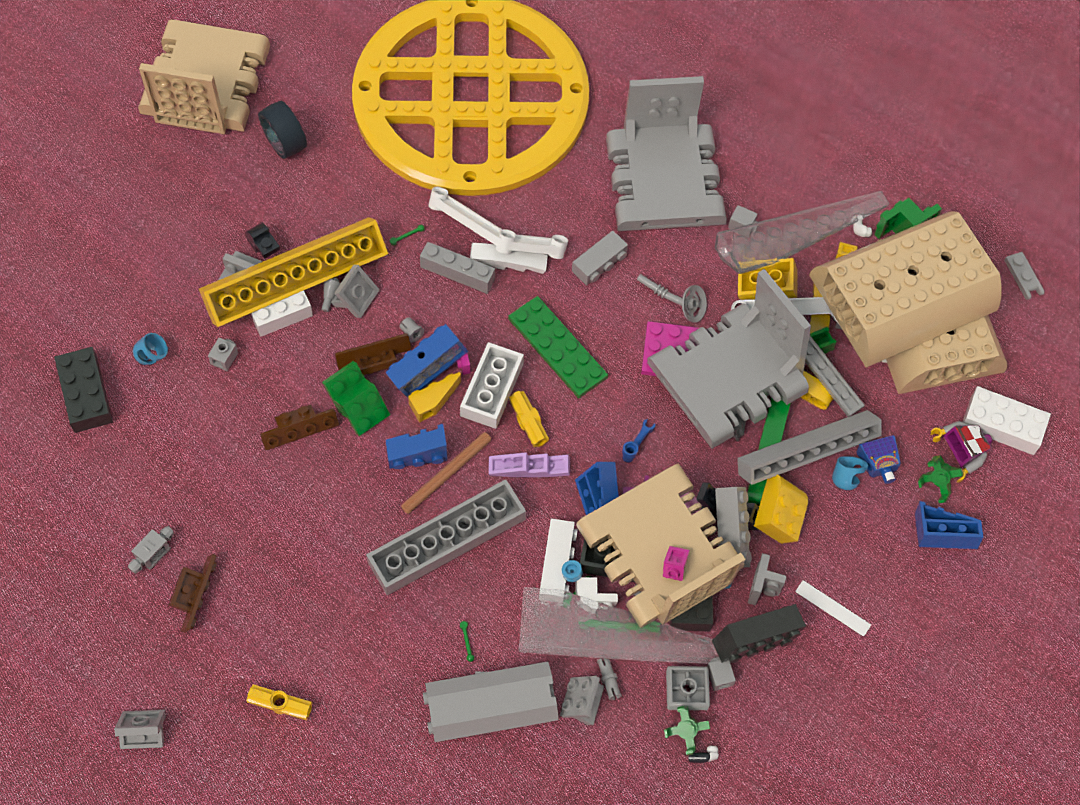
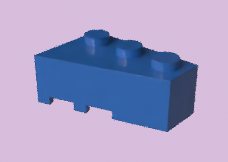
M443 424L437 425L438 429L428 432L427 429L420 430L421 434L410 436L408 433L386 439L389 469L399 470L405 466L413 465L414 467H420L427 463L440 464L447 461V445Z
M596 462L575 479L586 515L619 497L615 462Z
M919 502L915 511L919 547L978 549L984 538L981 520L957 512L956 514L946 512L944 508H934L925 505V502Z

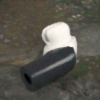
M708 746L707 752H693L694 754L689 755V762L706 763L714 761L719 756L718 748L716 746Z

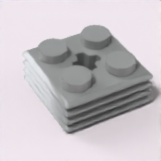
M668 666L666 670L667 709L677 710V707L688 706L689 710H708L710 706L708 667ZM686 684L689 685V688H693L690 692L683 689Z

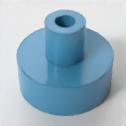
M575 560L565 562L561 569L564 579L569 582L578 581L583 574L580 563Z

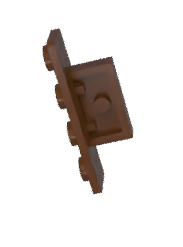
M405 333L335 353L337 367L340 370L354 361L363 375L389 369L393 363L397 362L395 354L411 350L409 336Z
M311 405L302 406L294 411L285 412L274 417L278 427L263 432L260 436L265 450H270L339 425L333 408L315 414Z
M215 554L207 557L202 573L186 567L181 569L168 606L187 613L181 628L183 633L193 629L197 620L195 617L196 611L200 610L203 604L201 597L203 592H206L210 584V580H208L209 575L213 573L217 565Z

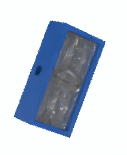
M445 324L436 328L434 333L429 338L423 339L414 350L408 351L403 359L393 363L389 370L386 371V374L408 398L412 392L422 390L469 351Z

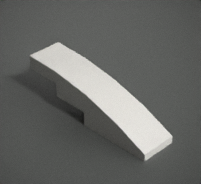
M472 243L470 259L501 270L508 267L521 272L528 269L544 274L546 271L548 255L542 253L512 251L510 254H503L496 250L495 244Z

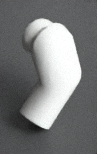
M853 217L854 233L861 237H870L872 229L862 224V217Z

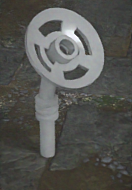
M642 274L638 276L637 280L653 290L654 294L658 293L657 296L661 295L662 299L666 298L682 306L684 316L688 321L699 322L705 315L707 299L704 290L700 286H689L684 292L683 298L668 292V289H665L664 286L661 287V284L657 285ZM697 308H700L698 314L694 317L693 313Z

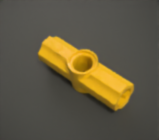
M524 391L513 393L509 397V401L517 414V421L521 429L526 431L533 447L543 446L549 441V437L541 424L538 411L535 407L531 406Z
M254 684L248 692L247 703L273 710L277 714H286L306 721L310 715L312 702L287 695L283 691H274ZM278 699L285 700L282 706H275V701Z

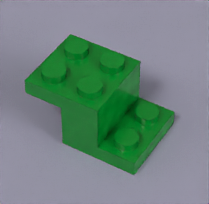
M910 198L904 201L900 200L894 205V208L891 210L887 209L880 215L881 219L876 225L877 229L874 235L880 239L891 231L895 234L939 216L942 208L935 204L933 207L929 206L922 211Z
M354 361L322 382L336 409L349 420L358 436L391 415L375 385L364 378L360 368Z

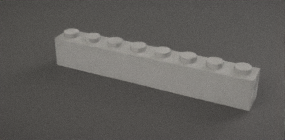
M866 410L738 458V475L752 485L774 477L777 474H782L882 436L881 419Z

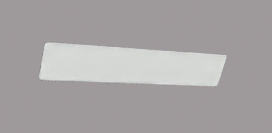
M804 580L795 591L862 636L866 634L871 624Z

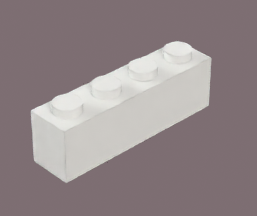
M551 519L539 600L563 604V597H568L569 585H565L566 580L561 569L565 562L569 561V559L573 560L575 548L571 547V543L576 541L578 529H574L575 522Z

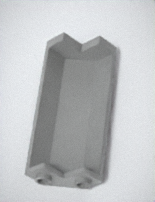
M549 662L425 683L427 692H423L424 705L429 704L431 721L427 722L429 734H434L435 742L558 720L557 702L554 696Z

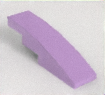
M527 453L489 456V475L502 477L570 476V456L528 455Z

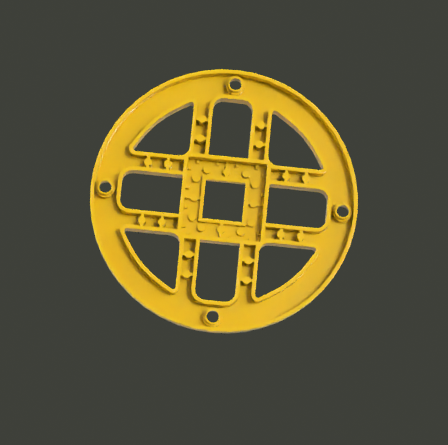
M427 0L402 11L390 19L369 40L361 53L354 72L352 101L356 122L365 142L388 168L406 180L430 190L433 187H442L448 191V194L476 196L502 193L531 183L549 172L564 159L575 145L586 121L589 104V83L584 62L571 39L553 21L531 7L513 0ZM463 21L486 23L489 27V56H454L455 25ZM432 27H437V48L434 56L428 58L393 57L405 43L416 35ZM509 27L528 37L550 59H515L509 57L506 53V28ZM454 76L489 77L488 102L453 101ZM386 80H432V101L383 100L380 97V86ZM510 81L557 82L562 89V98L558 102H510ZM389 123L432 125L435 128L434 158L422 154L404 142ZM552 125L537 143L510 159L506 158V130L509 126ZM453 127H488V159L485 163L457 164L454 162Z

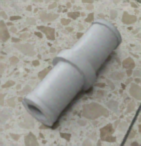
M603 657L605 666L602 658L597 660L602 674L601 681L605 684L609 700H615L613 691L617 699L622 696L616 681L618 677L613 671L610 657Z

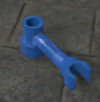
M645 419L642 429L634 441L626 442L623 445L622 458L625 462L630 463L634 460L642 441L649 433L654 431L655 423L652 427H647L648 419Z

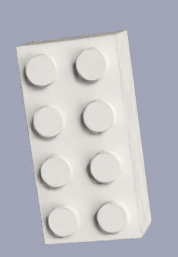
M488 342L461 403L460 416L496 429L523 367L524 354Z
M977 386L971 395L962 422L979 426L983 434H989L992 440L1034 455L1041 446L1051 414Z

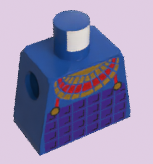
M895 436L859 445L856 453L860 459L868 464L867 472L871 477L882 475L885 484L894 482L896 478L893 472L897 471L900 466Z

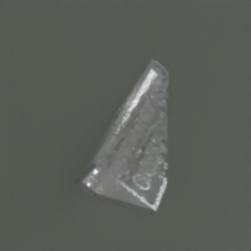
M882 191L717 232L714 248L721 260L738 274L775 265L780 262V259H786L889 206V202Z
M523 587L519 652L620 660L707 664L711 659L719 657L712 643L713 639L696 635L668 624L662 625L661 622L653 621L640 628L629 611L618 609L565 590Z

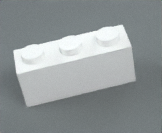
M304 290L251 313L260 337L313 316L311 305Z

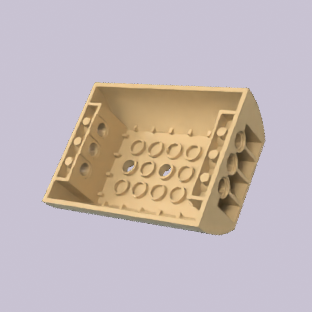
M955 211L944 213L813 268L809 274L865 367H869L998 310L1001 301V278L999 271L960 213ZM908 270H915L917 272V275H910L908 273ZM879 283L883 285L884 289H876L874 284Z
M908 270V273L910 275H917V272L915 270ZM879 283L874 284L876 289H884L883 285ZM989 315L954 329L953 335L948 333L942 334L887 358L886 361L898 394L1004 373L1007 369V361Z

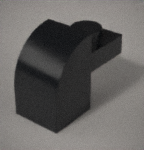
M263 222L245 232L249 244L256 253L260 252L264 259L280 250L279 244Z

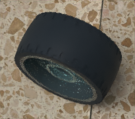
M278 101L258 113L261 127L268 141L281 158L291 157L307 147L304 131L293 111L285 102Z

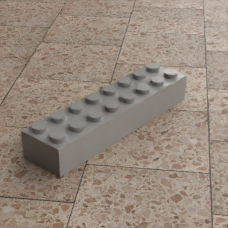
M505 479L366 554L367 562L386 595H389L526 520V510Z

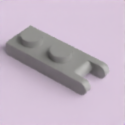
M1023 252L1005 258L1004 261L1026 300L1031 299L1030 291L1036 290L1038 295L1044 294V289Z

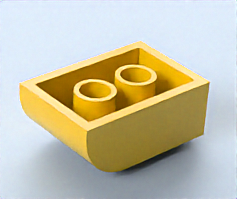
M794 258L738 264V297L740 300H755L758 272L763 269L767 271L788 298H797V267Z
M778 474L768 478L754 526L781 544L798 541L808 505L807 494Z

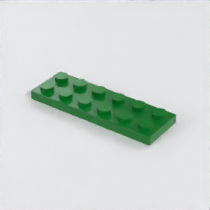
M538 296L508 315V320L578 399L608 378L606 371Z

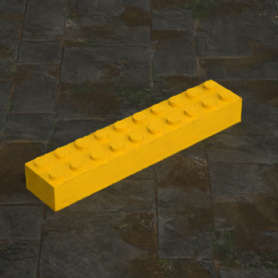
M368 217L201 287L199 291L212 323L219 327L348 272L353 265L362 266L383 257L388 252L377 221Z

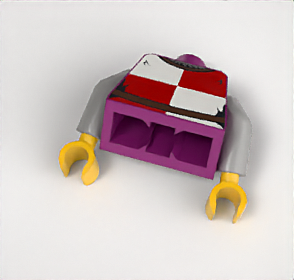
M961 421L943 427L944 429L933 428L930 434L939 435L933 438V442H939L942 435H944L959 465L965 467L962 470V478L957 480L958 483L963 481L967 473L971 474L983 465L992 443L991 436L983 434L979 426L969 425Z

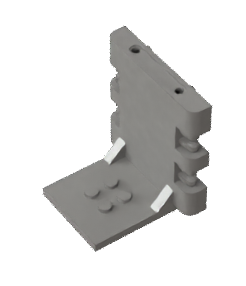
M703 76L630 80L624 128L611 130L606 136L608 159L613 160L616 164H622L615 167V171L611 176L612 191L617 190L619 194H624V196L618 198L619 202L615 207L618 231L726 224L727 218L723 196L719 195L717 190H708L716 188L720 182L718 165L714 164L713 160H707L715 152L712 126L708 124L697 125V115L704 85Z
M765 269L758 272L755 304L751 310L743 303L722 315L721 321L717 323V328L720 331L719 334L712 327L708 329L701 327L690 333L689 340L685 341V345L689 349L687 352L680 345L676 346L675 349L669 345L647 358V364L711 449L734 436L733 426L739 425L735 414L738 413L744 421L750 418L754 424L764 419L767 415L766 408L771 406L767 395H770L776 402L782 399L788 405L808 393L809 385L803 376L811 325Z

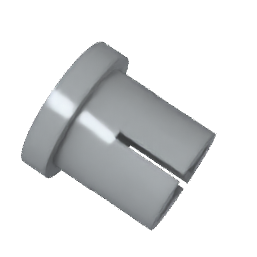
M410 317L404 319L400 324V329L408 334L410 342L418 341L424 334L422 326H418Z

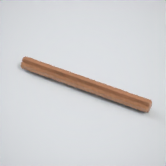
M483 432L401 505L403 511L407 514L412 512L491 441V437L486 432Z

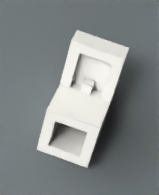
M581 577L575 582L576 600L584 611L596 614L598 606H601V609H612L613 606H616L618 594L597 593V578Z

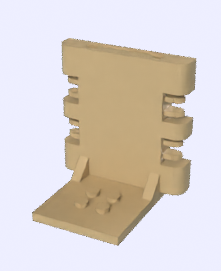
M169 20L161 40L163 50L167 53H162L156 57L153 65L141 63L139 68L145 87L138 107L140 114L154 116L155 123L219 134H225L226 129L244 132L250 110L246 104L247 99L243 96H248L249 93L256 94L259 82L258 77L255 75L256 71L253 68L257 67L258 64L265 65L270 48L269 39L264 35Z
M680 464L671 466L584 516L576 525L590 548L608 539V541L602 543L597 548L599 552L605 551L611 546L615 549L614 552L609 553L604 558L606 562L617 558L604 569L612 583L630 573V575L620 580L619 584L625 586L632 580L637 584L635 587L627 590L626 595L630 597L639 591L641 593L630 599L626 606L640 628L656 619H659L661 624L664 625L731 585L738 571L745 565L744 561L746 559L741 552L739 554L736 552L730 541L713 549V547L724 541L722 536L715 538L711 542L706 538L715 533L717 530L715 526L702 532V530L716 521L708 507L694 513L702 507L700 503H695L689 508L685 505L686 502L691 501L695 497L693 492L680 498V496L693 490L694 487ZM669 546L690 550L684 569L683 581L663 577V565Z

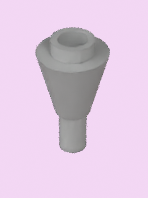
M337 278L324 281V302L321 309L324 312H329L331 301L336 296L334 292L341 284Z

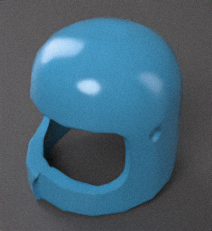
M156 333L146 334L133 347V356L142 365L154 364L156 361L163 359L168 353L165 340ZM150 350L156 351L157 355L152 354Z
M839 457L832 474L833 483L842 490L855 489L860 483L855 475L864 473L868 468V464L857 457ZM860 465L861 468H854V466Z

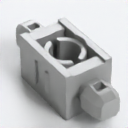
M169 526L159 531L160 534L152 529L131 551L136 559H132L128 568L134 574L138 573L143 568V565L151 570L171 549L167 540L169 541L173 537L174 531Z

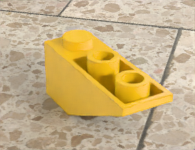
M460 372L449 374L443 380L432 382L428 387L416 390L408 396L409 405L419 423L437 415L461 383Z

